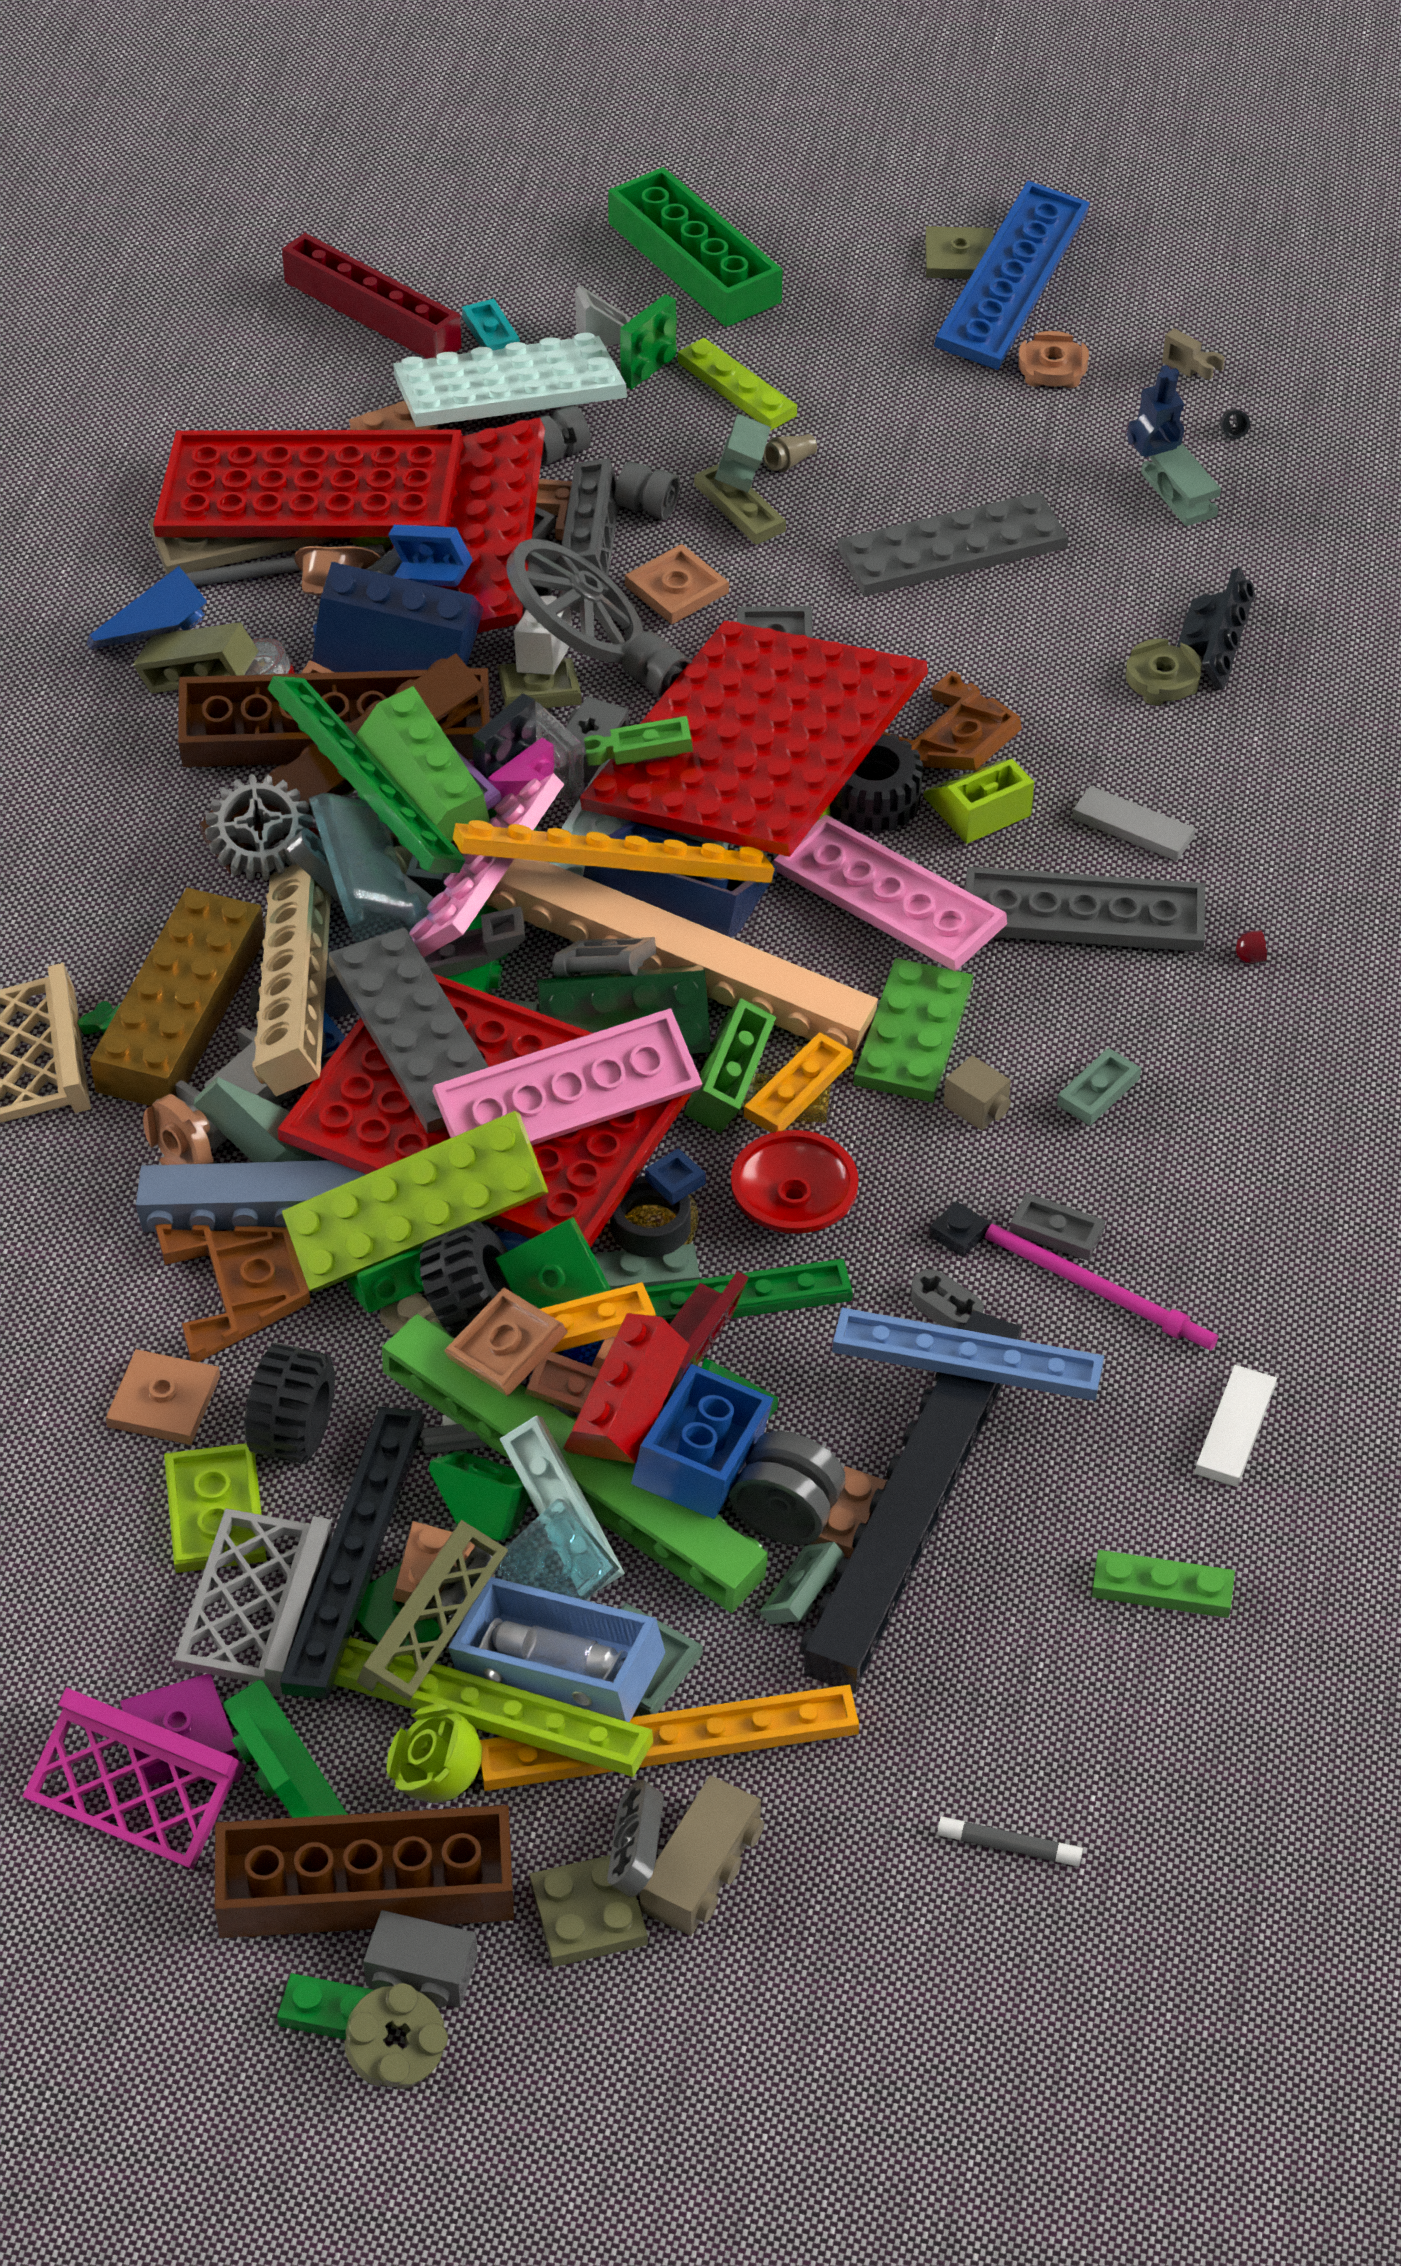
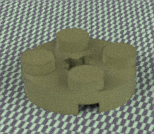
M1161 638L1139 643L1131 650V656L1127 659L1125 673L1127 683L1135 692L1143 695V700L1150 705H1161L1165 701L1179 700L1195 694L1199 688L1202 662L1199 655L1191 647L1181 643L1180 648L1168 645L1169 639ZM1157 668H1161V669H1163L1164 671H1169V672H1162V671L1157 670Z
M401 1983L390 1987L378 1988L368 1993L359 2001L349 2015L346 2039L344 2041L347 2059L354 2071L363 2080L378 2087L384 2085L387 2087H397L396 2089H407L422 2082L436 2068L447 2045L448 2034L445 2030L442 2016L433 2002L424 1994L416 1991L411 1985ZM392 2025L395 2029L402 2028L406 2033L404 2037V2042L407 2045L406 2048L401 2049L397 2044L388 2047L385 2044L384 2039L388 2035L386 2026Z

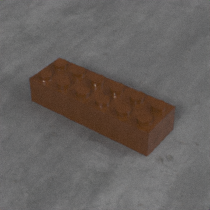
M508 1805L215 1822V1915L220 1938L375 1929L381 1910L442 1925L514 1920Z

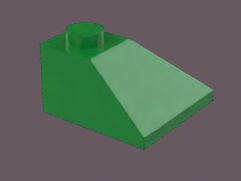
M462 1450L436 1458L430 1462L429 1471L457 1525L463 1520L496 1542L497 1540L501 1541L514 1535L532 1501L515 1468Z

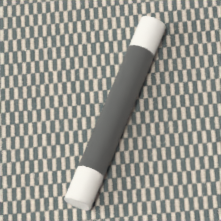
M942 1816L937 1833L938 1836L1077 1867L1080 1866L1083 1852L1082 1847Z

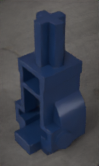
M1167 365L1160 368L1155 386L1142 389V400L1138 418L1129 421L1127 431L1128 443L1134 445L1141 457L1144 456L1146 458L1174 450L1182 444L1184 426L1180 421V417L1185 403L1176 391L1179 377L1177 368L1170 370Z

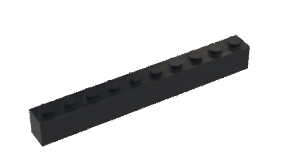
M972 1310L966 1325L958 1324L957 1329L1021 1340L1022 1326L976 1310ZM936 1372L935 1381L937 1383L934 1389L927 1388L923 1394L919 1406L921 1416L918 1422L911 1421L906 1429L902 1446L905 1448L901 1456L895 1454L889 1463L886 1473L888 1483L885 1489L878 1488L873 1495L869 1508V1513L872 1515L868 1523L861 1522L855 1532L852 1542L854 1551L850 1559L843 1557L835 1575L837 1586L833 1594L826 1592L821 1600L817 1613V1618L820 1620L815 1630L808 1628L802 1639L799 1654L805 1656V1676L834 1687L850 1685L852 1693L856 1694L1004 1384Z

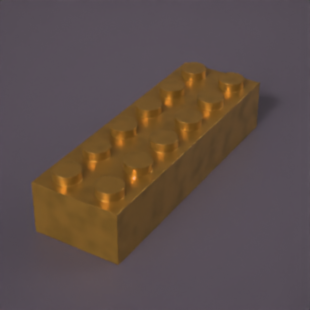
M186 887L90 1058L95 1092L152 1106L157 1099H161L169 1094L177 1097L175 1084L180 1080L188 1083L258 953L263 939H265L261 905Z

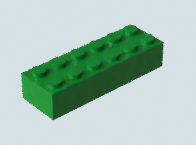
M665 167L656 169L608 190L609 224L725 327L782 303L783 269Z

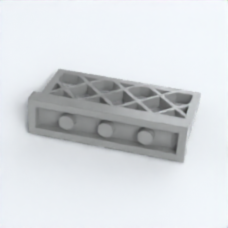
M225 1508L174 1658L175 1667L253 1683L257 1680H263L272 1695L285 1697V1694H282L280 1680L332 1539L331 1519L313 1516L311 1524ZM232 1525L251 1528L256 1537L235 1546L229 1534ZM283 1535L300 1538L297 1547L282 1555L279 1554L271 1542ZM264 1546L272 1560L251 1569L243 1556ZM235 1560L244 1574L223 1584L216 1574L217 1569ZM292 1562L291 1568H289L287 1564ZM280 1569L287 1579L286 1584L268 1593L259 1579ZM251 1583L260 1597L239 1608L230 1593ZM223 1598L232 1612L210 1622L203 1612L205 1606ZM280 1600L279 1605L277 1606L275 1602ZM268 1607L275 1617L274 1621L255 1631L246 1617ZM239 1621L248 1635L226 1646L218 1631ZM199 1623H201L203 1627L198 1629ZM208 1636L211 1637L219 1649L207 1657L189 1654L193 1644ZM268 1638L267 1643L265 1645L262 1640ZM255 1645L262 1655L259 1667L239 1664L234 1655Z

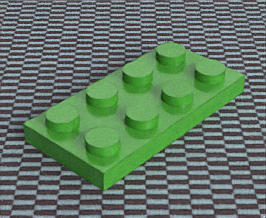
M895 958L854 1073V1085L934 1103L973 986L974 975Z

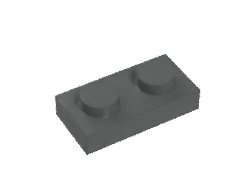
M1026 1192L1010 1222L1009 1232L1089 1261L1104 1232L1106 1220Z

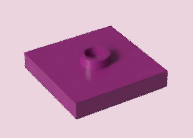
M211 1674L197 1676L120 1701L121 1710L234 1758L239 1757L238 1750L231 1740L234 1737ZM137 1751L140 1760L149 1757V1755ZM163 1761L143 1769L148 1785L173 1778L169 1764ZM179 1768L181 1775L189 1773Z

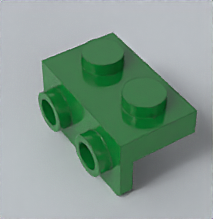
M423 1246L346 1279L349 1292L368 1313H371L424 1290L420 1272V1253H422Z

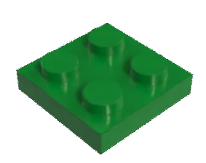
M666 294L620 328L621 376L626 383V387L631 390L642 381L647 380L655 371L676 356V299Z

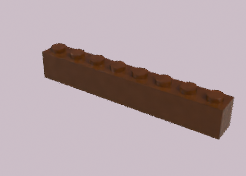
M456 653L448 659L442 658L437 660L428 668L427 673L416 680H407L393 694L396 695L414 686L443 732L485 704L483 685ZM381 700L372 703L365 710L364 714L353 722H344L354 735L357 734ZM315 743L306 747L299 758L288 765H279L269 774L272 777L273 786H276L284 779L288 786L287 792L297 788L300 792L299 801H306L308 803L309 811L306 814L312 816L313 819L326 811L330 800H342L356 790L347 779L338 773L336 766L318 750V746ZM263 804L265 809L270 812H281L282 815H286L275 806ZM250 805L239 810L230 822H233L235 817L246 814ZM256 815L257 825H255V831H258L259 840H262L264 824H261L260 816ZM205 816L199 824L203 840L209 846L212 841L206 839L205 829L210 826L206 824ZM284 838L275 839L271 842L269 848ZM232 840L240 848L256 852L252 845ZM231 864L224 866L227 869V871L230 874H232L230 868Z

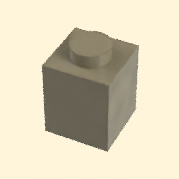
M971 1055L946 1077L944 1106L980 1130H983L993 1120H1000L1007 1113L1011 1104L1009 1099L1011 1080Z

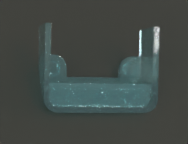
M325 792L309 797L337 893L356 943L404 927L409 933L418 923V917L424 916V911L417 892L409 894L394 850L396 846L391 835L393 831L379 820L378 814L364 800Z

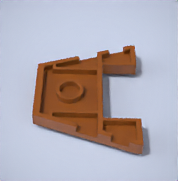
M950 671L931 688L933 701L952 707L916 739L910 740L898 737L899 741L906 740L912 745V750L918 751L923 767L977 770L1022 730L1020 716L993 697L986 699L980 694L977 686L973 683L966 685L962 682L960 674ZM884 732V733H883V735H885V736L891 735L890 733H887V732Z
M172 1224L155 1225L165 1265L207 1255L210 1257L225 1310L224 1314L182 1323L183 1335L191 1361L200 1362L311 1303L310 1292L287 1227L235 1226L234 1231H210L209 1225H193L192 1230H173Z

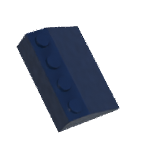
M331 562L320 600L312 661L333 672L428 670L437 660L442 658L448 659L456 653L467 666L484 608L475 596Z
M630 821L608 835L612 839L625 840L627 836H639L653 843H664L665 840L671 839L681 841L687 844V846L702 847L705 844L634 821ZM586 865L583 873L585 878L730 938L741 931L770 884ZM772 865L775 868L773 873L774 877L777 871V866Z

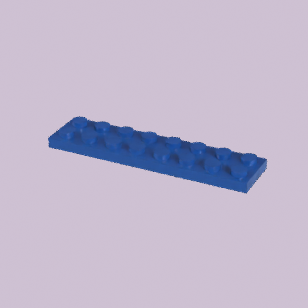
M1027 180L937 333L934 347L977 362L983 366L999 370L1086 217L1090 202Z

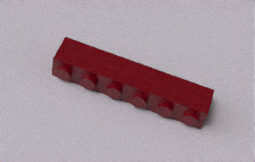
M303 233L282 248L285 283L427 359L436 358L438 354L443 352H457L462 348L459 313L307 233Z

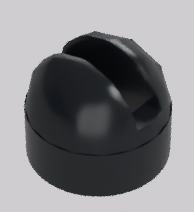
M1229 409L1220 418V428L1228 437L1238 439L1245 436L1249 431L1250 419L1240 409ZM1232 415L1237 429L1235 431L1231 430L1229 417Z

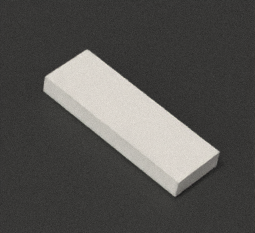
M1234 1365L1197 1461L1195 1474L1238 1487L1277 1381L1276 1377Z

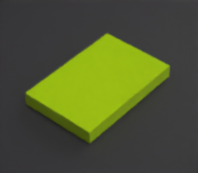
M247 1443L164 1454L175 1573L205 1569L225 1508L262 1515L255 1453L249 1451ZM232 1525L229 1537L234 1545L238 1546L256 1537L251 1528ZM261 1546L243 1557L248 1564L266 1562V1549L264 1546ZM234 1560L222 1567L235 1566L238 1564Z

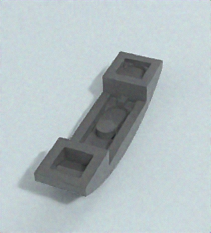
M521 906L481 915L482 928L466 931L459 938L425 956L424 960L431 972L442 977L456 975L486 965L512 951L525 940Z

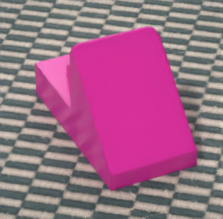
M542 737L488 777V781L500 792L501 799L509 793H512L514 796L518 795L522 788L534 778L541 781L554 773V745Z

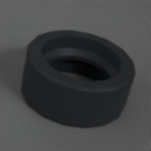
M645 1176L637 1177L610 1217V1230L616 1244L628 1253L641 1257H660L673 1253L686 1242L691 1232L689 1196L672 1205L645 1180ZM643 1205H659L668 1208L676 1214V1217L668 1224L656 1228H644L632 1224L625 1218V1215L634 1208Z

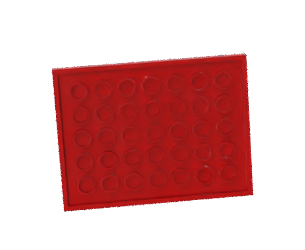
M724 620L692 659V663L687 665L640 723L687 716L693 751L672 757L663 756L642 760L638 763L616 765L615 758L610 759L579 797L581 808L585 811L790 857L928 674L927 661L910 658L906 655H895L870 648H860L839 642H830L810 638L805 635H795L775 631L770 628H760Z
M433 974L488 1067L593 1034L587 1030ZM361 1018L322 1068L320 1078L311 1083L278 1128V1139L280 1141L364 1174H369L451 1138L447 1127L427 1134ZM693 1092L532 1145L549 1193L484 1221L532 1239L574 1217L587 1244L591 1248Z

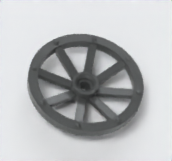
M525 540L510 554L506 564L510 584L521 603L538 623L563 643L584 655L605 662H622L627 647L638 635L643 633V627L632 603L605 573L574 551L546 540ZM527 559L554 576L526 571L525 560ZM532 585L560 590L561 597L546 605ZM568 607L580 613L581 632L570 626L557 614ZM594 613L613 644L595 639ZM611 617L615 621H617L622 627H624L626 637L625 640L623 639L622 635L620 634Z

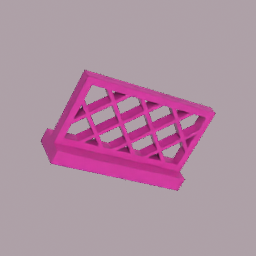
M66 1687L58 1704L63 1708L22 1797L194 1870L233 1781L239 1783L246 1765L230 1755ZM71 1723L85 1728L91 1746L68 1756L63 1741ZM96 1733L109 1739L98 1742ZM118 1744L127 1746L133 1764L109 1774L102 1751ZM137 1751L147 1754L149 1757L140 1760ZM57 1754H58L60 1760L54 1762V1760H55V1758H56V1756H57ZM94 1755L101 1778L78 1787L71 1764ZM160 1761L168 1763L174 1782L151 1791L143 1769ZM63 1768L71 1791L55 1798H49L40 1794L39 1792L47 1775ZM179 1768L192 1774L182 1778ZM136 1772L143 1795L120 1805L112 1782ZM203 1778L217 1784L210 1801L192 1809L185 1786ZM105 1786L112 1809L95 1816L87 1814L82 1795ZM178 1790L185 1813L161 1822L154 1800ZM74 1799L77 1809L63 1803ZM147 1804L154 1826L137 1834L129 1832L123 1813ZM203 1815L198 1825L196 1817ZM115 1817L118 1827L106 1822V1820ZM188 1821L193 1838L186 1854L183 1855L171 1850L165 1831ZM157 1835L160 1845L148 1840V1838Z

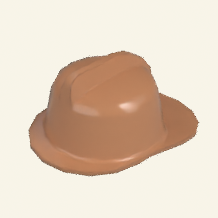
M308 546L300 548L295 553L294 561L303 571V592L321 596L331 562L366 570L381 557L374 551L363 547Z

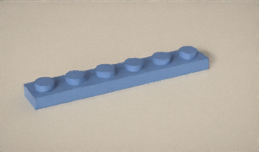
M843 1307L841 1308L833 1339L832 1350L833 1353L1092 1401H1096L1104 1355Z

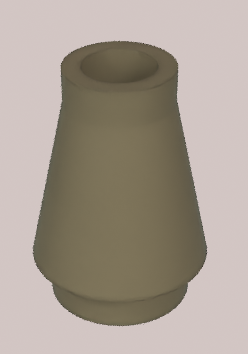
M811 434L773 437L765 446L763 458L769 469L785 472L806 457L815 454L817 442Z

